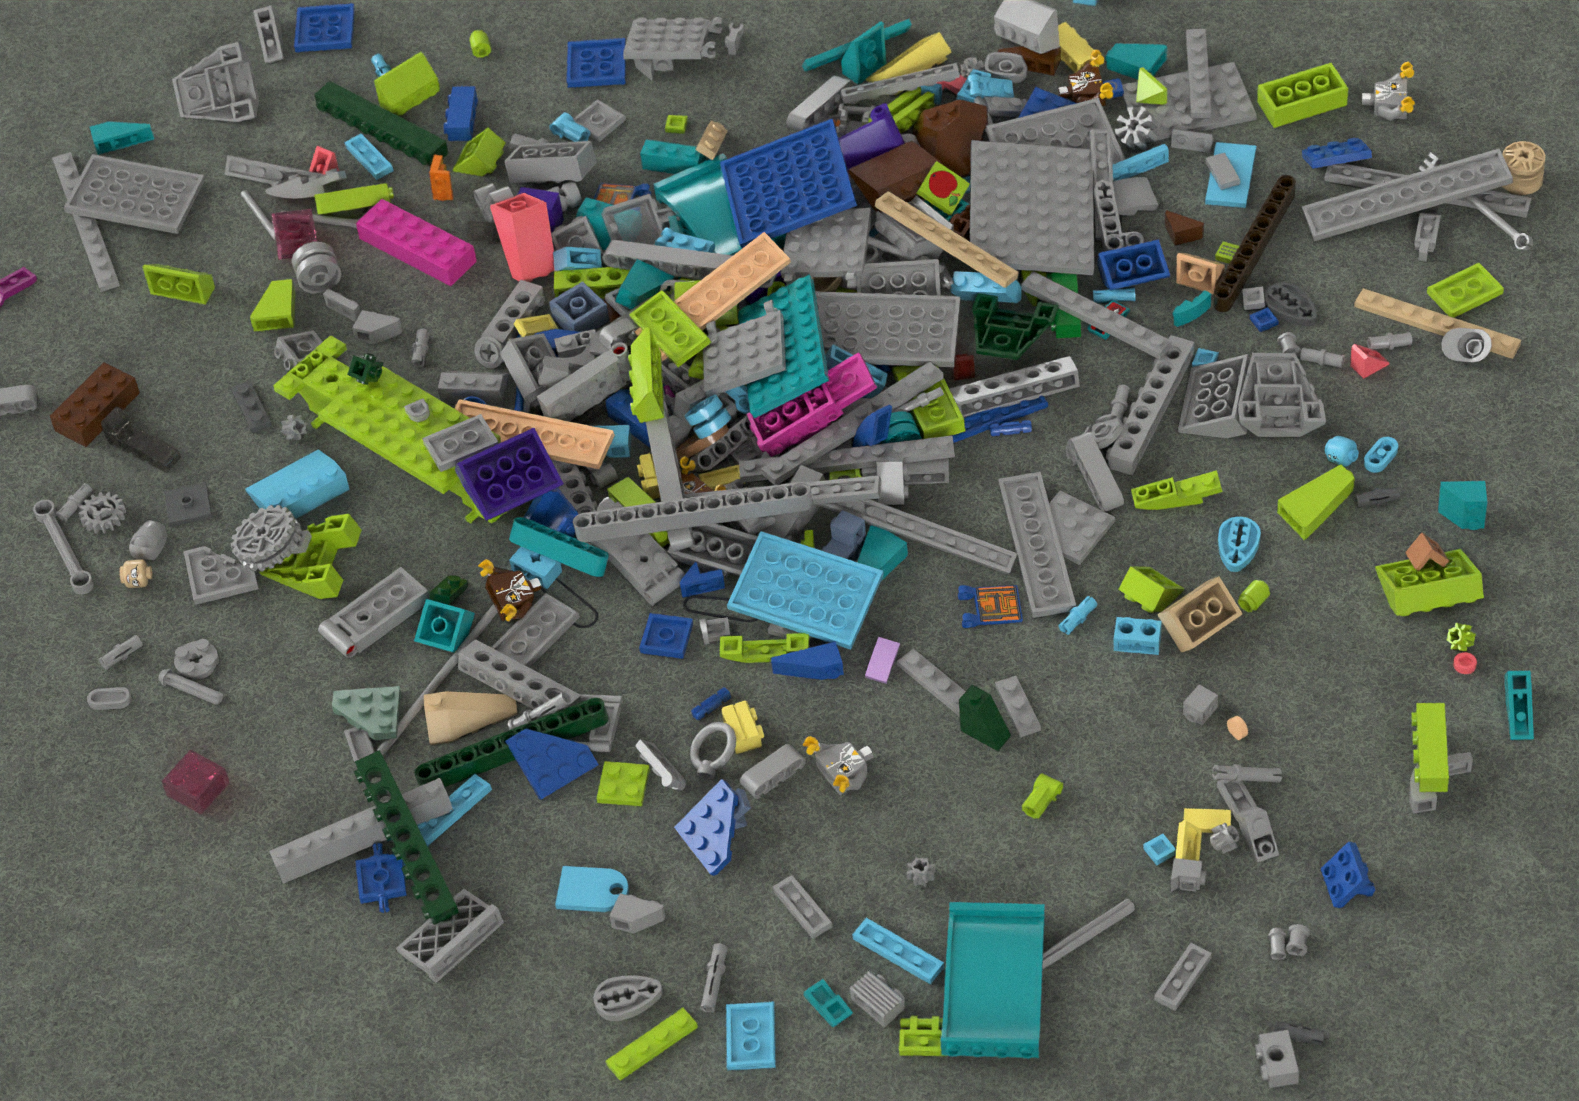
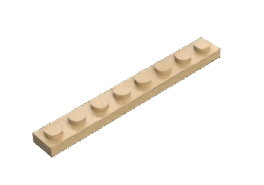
M888 191L875 201L876 208L1002 287L1006 288L1018 279V271Z
M1364 288L1355 301L1356 308L1441 336H1445L1448 331L1454 328L1484 330L1492 340L1490 352L1511 359L1514 358L1521 345L1520 339Z

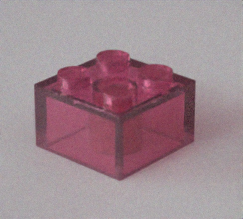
M311 209L271 214L278 260L292 258L298 248L311 242H317Z
M189 750L162 780L168 797L200 815L230 784L225 768L192 750Z

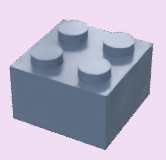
M584 282L579 283L549 302L552 319L564 330L583 332L597 329L609 321L607 304Z

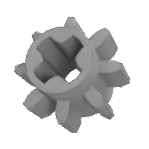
M969 57L964 60L963 64H960L961 75L965 78H968L973 69L984 72L983 61H977L976 57Z
M288 415V420L281 421L283 424L281 432L287 435V440L292 438L300 440V434H307L305 431L307 423L302 420L301 415L296 417Z
M1223 823L1211 829L1214 834L1210 836V842L1215 850H1222L1224 854L1238 847L1235 842L1239 840V833L1234 826H1227V823Z
M916 857L912 863L907 864V880L913 879L914 886L919 884L926 887V883L929 880L934 881L935 865H929L928 858Z

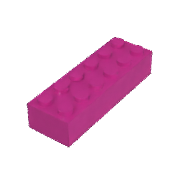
M383 199L356 222L359 239L449 286H452L477 262L473 245Z

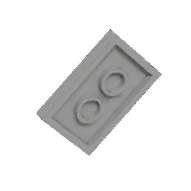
M481 414L422 438L423 444L440 472L452 468L458 462L499 444Z

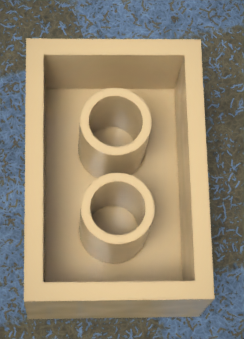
M1218 576L1206 581L1159 613L1158 616L1182 653L1193 649L1241 616L1242 612Z

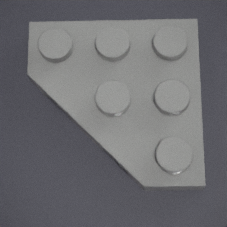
M1059 491L1049 503L1063 557L1080 565L1115 523V517L1062 491Z
M205 546L184 551L195 605L259 589L255 571H252L250 568L246 569L243 565L237 563L235 559L224 554L218 555L212 552V549Z

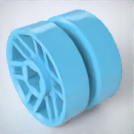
M717 395L704 399L684 416L690 426L696 425L693 430L699 439H703L718 431L732 418L726 408H721L723 404Z

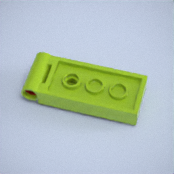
M893 366L892 371L895 381H900L922 366ZM944 378L920 393L927 394L941 387L944 395L930 401L928 405L922 408L919 406L910 411L923 439L945 437L965 432L964 418ZM915 396L914 398L910 399V400L907 401V402H910V401L916 399V396Z

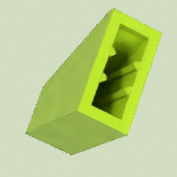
M292 279L277 280L270 283L250 316L254 332L294 328L295 288Z

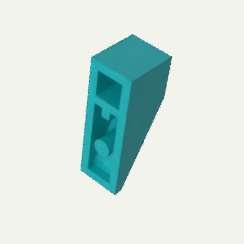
M105 122L89 127L97 155L154 140L150 124Z
M1507 671L1504 678L1510 740H1534L1531 671Z

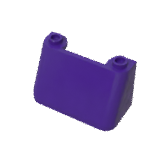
M886 103L875 107L871 111L870 117L872 122L839 137L847 170L905 144Z

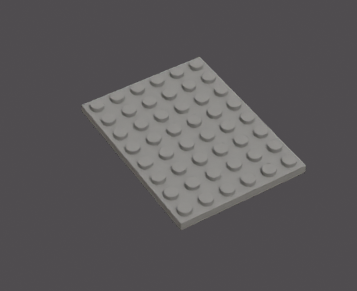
M972 140L969 242L1015 270L1093 275V172L1090 149Z

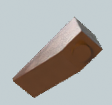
M1024 46L998 49V52L1021 55L1027 65V71L1052 76L1055 75L1061 61V47L1042 54Z

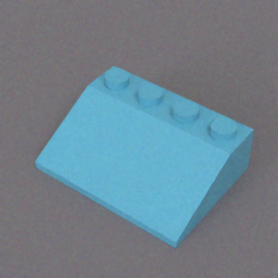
M320 450L312 452L245 489L259 509H267L270 505L274 508L277 505H281L282 508H288L295 519L350 490L346 474L333 459Z

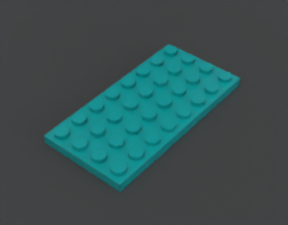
M810 274L797 279L786 287H781L776 292L762 297L759 301L749 306L743 307L738 312L740 325L749 320L765 316L764 302L772 300L774 308H777L778 311L780 310L784 318L786 370L747 383L750 413L754 418L829 381L814 280Z

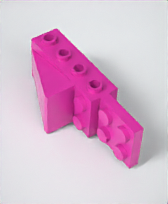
M859 352L828 370L829 381L757 418H754L750 412L747 413L751 423L749 427L758 439L757 445L762 452L766 451L773 457L793 444L803 443L843 415V408L875 390L877 386L863 356Z

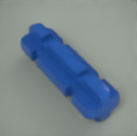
M1022 420V423L1013 421L1003 422L1002 425H999V423L990 424L991 436H1000V433L1010 435L1020 434V431H1023V433L1032 431L1030 420Z
M723 687L717 691V695L714 693L700 703L701 706L697 705L691 710L692 716L698 721L705 717V713H711L722 705V701L725 703L731 698L729 690Z

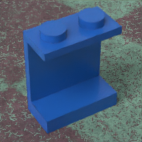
M556 488L533 499L523 518L574 537L576 532L573 519L579 513L560 489Z

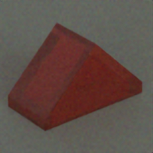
M973 354L955 355V365L951 367L954 381L975 378Z

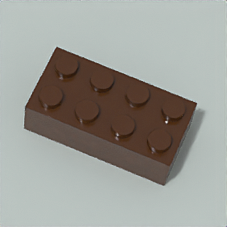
M103 362L50 415L55 432L87 447L140 394L136 379Z

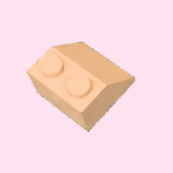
M1178 253L1176 283L1214 294V289L1225 272V265L1187 253Z

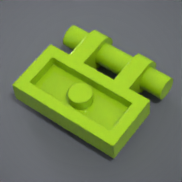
M918 1016L901 1018V1028H910V1030H900L899 1056H948L941 1055L942 1030L940 1028H942L943 1019H940V1016H932V1018H918ZM918 1028H931V1030H918Z

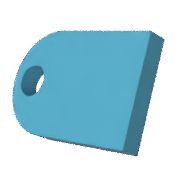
M563 866L555 904L556 909L596 912L612 911L619 894L614 895L611 893V890L620 887L623 889L621 894L628 895V882L622 873L613 869Z

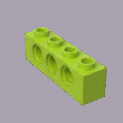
M604 267L554 271L555 298L579 283L584 282L598 297L604 299L607 293L621 287L630 270Z

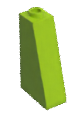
M388 183L314 195L318 215L372 207L381 199L391 203V199H394L393 188L389 187Z
M1340 464L1278 499L1277 513L1305 540L1354 491V475Z

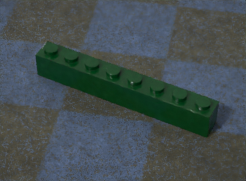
M331 81L327 82L314 94L316 106L321 112H327L335 119L345 121L350 127L354 126L360 129L362 133L375 137L377 141L389 144L394 150L398 149L404 152L406 156L414 157L423 165L431 166L434 155H440L444 159L449 154L446 140Z

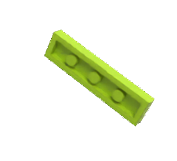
M682 1008L607 1059L606 1065L621 1081L698 1028V1025L688 1012Z

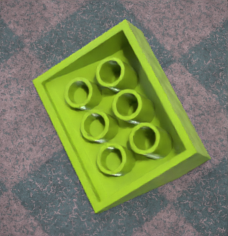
M1461 549L1444 552L1449 559V562L1444 567L1431 558L1420 571L1414 568L1409 559L1375 566L1388 603L1397 616H1409L1413 612L1418 611L1429 612L1433 608L1452 607L1457 603H1472L1477 599L1484 598L1481 572Z

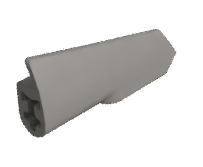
M650 298L590 336V354L600 356L611 349L615 343L619 342L626 344V346L632 345L637 338L635 331L639 327L630 318L629 314Z

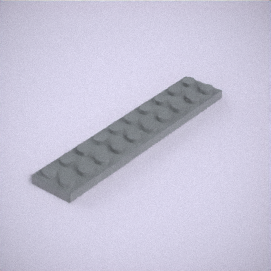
M1499 148L1302 206V212L1313 240L1318 241L1513 183V177Z

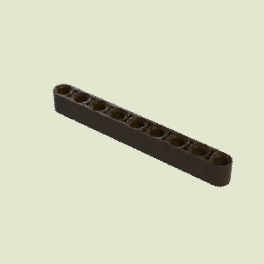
M1283 175L1278 178L1214 289L1213 305L1217 311L1227 312L1232 308L1292 203L1296 189V180L1293 176Z

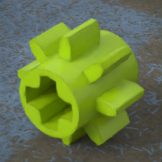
M1456 623L1455 627L1448 630V638L1446 640L1452 644L1451 649L1466 652L1467 647L1474 646L1476 634L1470 631L1472 626Z

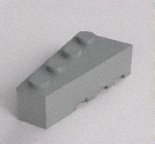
M801 465L790 483L812 482L813 479L818 481L826 480L823 474ZM814 504L805 511L772 515L775 518V523L762 530V532L795 542V539L821 506Z

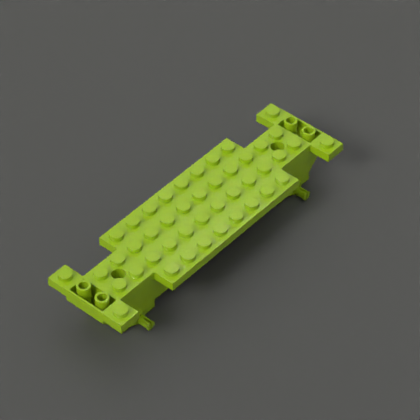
M331 335L273 385L274 391L288 400L293 398L298 392L308 403L309 409L318 415L311 422L313 428L318 429L324 422L328 423L442 494L450 490L460 496L463 504L472 509L465 516V520L470 524L478 516L484 519L456 474V466L440 472L423 444L422 439L470 419L466 415L383 366L382 375L378 382H369L368 385L357 382L356 378L347 375L349 367L336 360L347 350L346 344ZM424 398L428 404L430 415L422 422H414L405 412L404 406ZM492 431L498 443H500V436ZM503 514L488 520V522L491 524L496 522Z

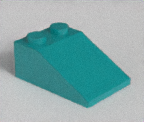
M881 21L853 40L841 60L842 74L858 85L887 64L884 23Z

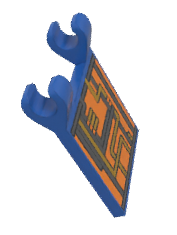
M600 183L594 200L616 205L634 199L636 195L641 197L650 194L651 196L649 184L630 186ZM636 207L630 210L640 212V207Z
M966 585L959 586L958 599L969 600L974 598L977 615L971 613L963 614V628L1023 622L1017 585L972 588Z

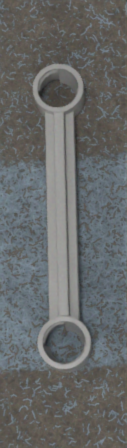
M46 499L38 501L33 507L35 517L39 522L45 524L71 575L70 583L73 591L81 595L89 593L94 587L91 574L82 570L55 518L57 511L54 503ZM43 509H50L46 514H38ZM78 581H88L82 586L75 585Z

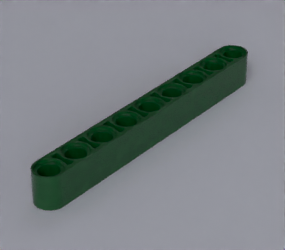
M596 697L425 762L419 765L414 772L418 785L420 787L440 778L444 787L470 778L474 774L478 775L516 760L505 741L524 729L568 740L602 727L609 719L604 701Z

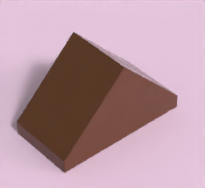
M1168 210L1165 212V227L1174 246L1204 237L1203 222Z

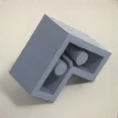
M842 510L837 517L832 519L830 523L832 539L821 551L856 561L860 556L866 539L865 520Z

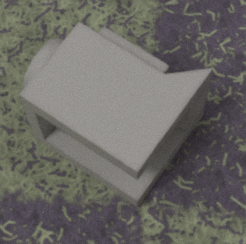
M1174 858L1171 892L1177 888L1179 890L1195 892L1200 890V885H1205L1206 871H1202V861Z

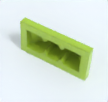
M1143 67L1140 68L1136 103L1165 105L1167 103V88Z

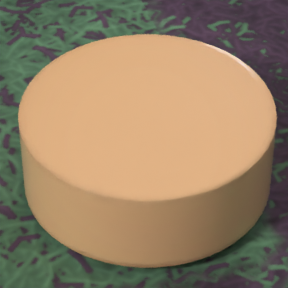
M1234 716L1227 721L1229 732L1237 740L1248 735L1247 725L1242 718Z

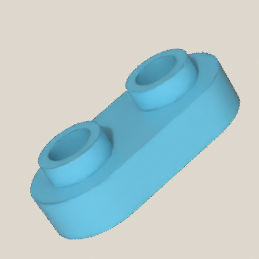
M1391 437L1380 438L1365 455V468L1374 473L1384 470L1397 455L1398 442Z

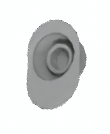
M1454 328L1445 334L1441 346L1444 355L1451 360L1479 362L1490 353L1492 340L1484 330Z

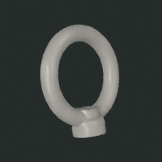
M715 722L705 726L698 732L691 744L690 759L693 766L698 769L697 776L700 778L713 780L716 770L723 767L734 753L736 734L727 723ZM715 731L724 732L727 736V745L723 754L713 762L709 760L701 761L699 749L704 739Z

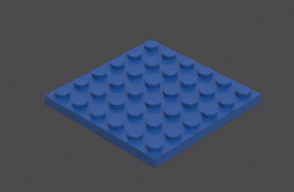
M833 119L720 162L739 244L742 249L763 232L772 239L857 206Z

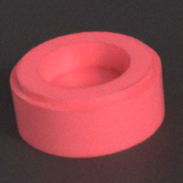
M1462 652L1455 656L1454 668L1457 672L1470 674L1475 671L1477 659L1474 655Z

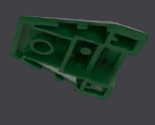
M978 293L973 304L976 354L1018 360L1054 322L1059 305L1038 302L1034 314L999 309L998 296Z

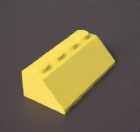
M938 32L915 43L866 78V81L871 83L931 69L934 64L939 65L946 61V56L952 51L941 33Z

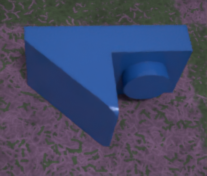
M695 562L680 581L682 598L725 588L722 569L700 574L697 562Z

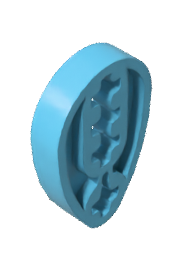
M1232 517L1221 524L1218 534L1219 554L1229 571H1241L1254 558L1261 538L1260 528L1255 521L1246 517ZM1239 525H1243L1240 546H1235ZM1235 555H1238L1237 563H1232Z

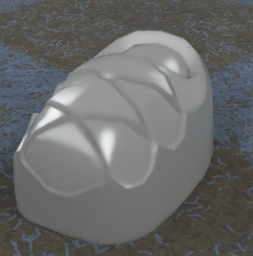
M994 52L986 57L985 72L990 73L991 78L1012 80V83H1020L1027 76V65L1021 55Z
M146 521L130 541V555L137 559L155 560L161 553L168 537L165 526L158 521Z

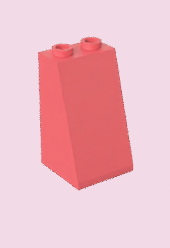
M522 193L490 205L512 278L518 281L532 282L535 278L545 277L553 272L554 248L546 202Z

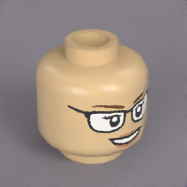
M143 559L127 560L123 566H120L121 583H125L127 588L146 587L148 580L152 579V567L147 566L146 561Z

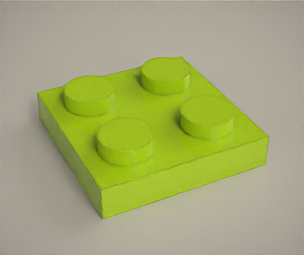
M605 761L596 798L597 803L642 806L650 771L649 765Z

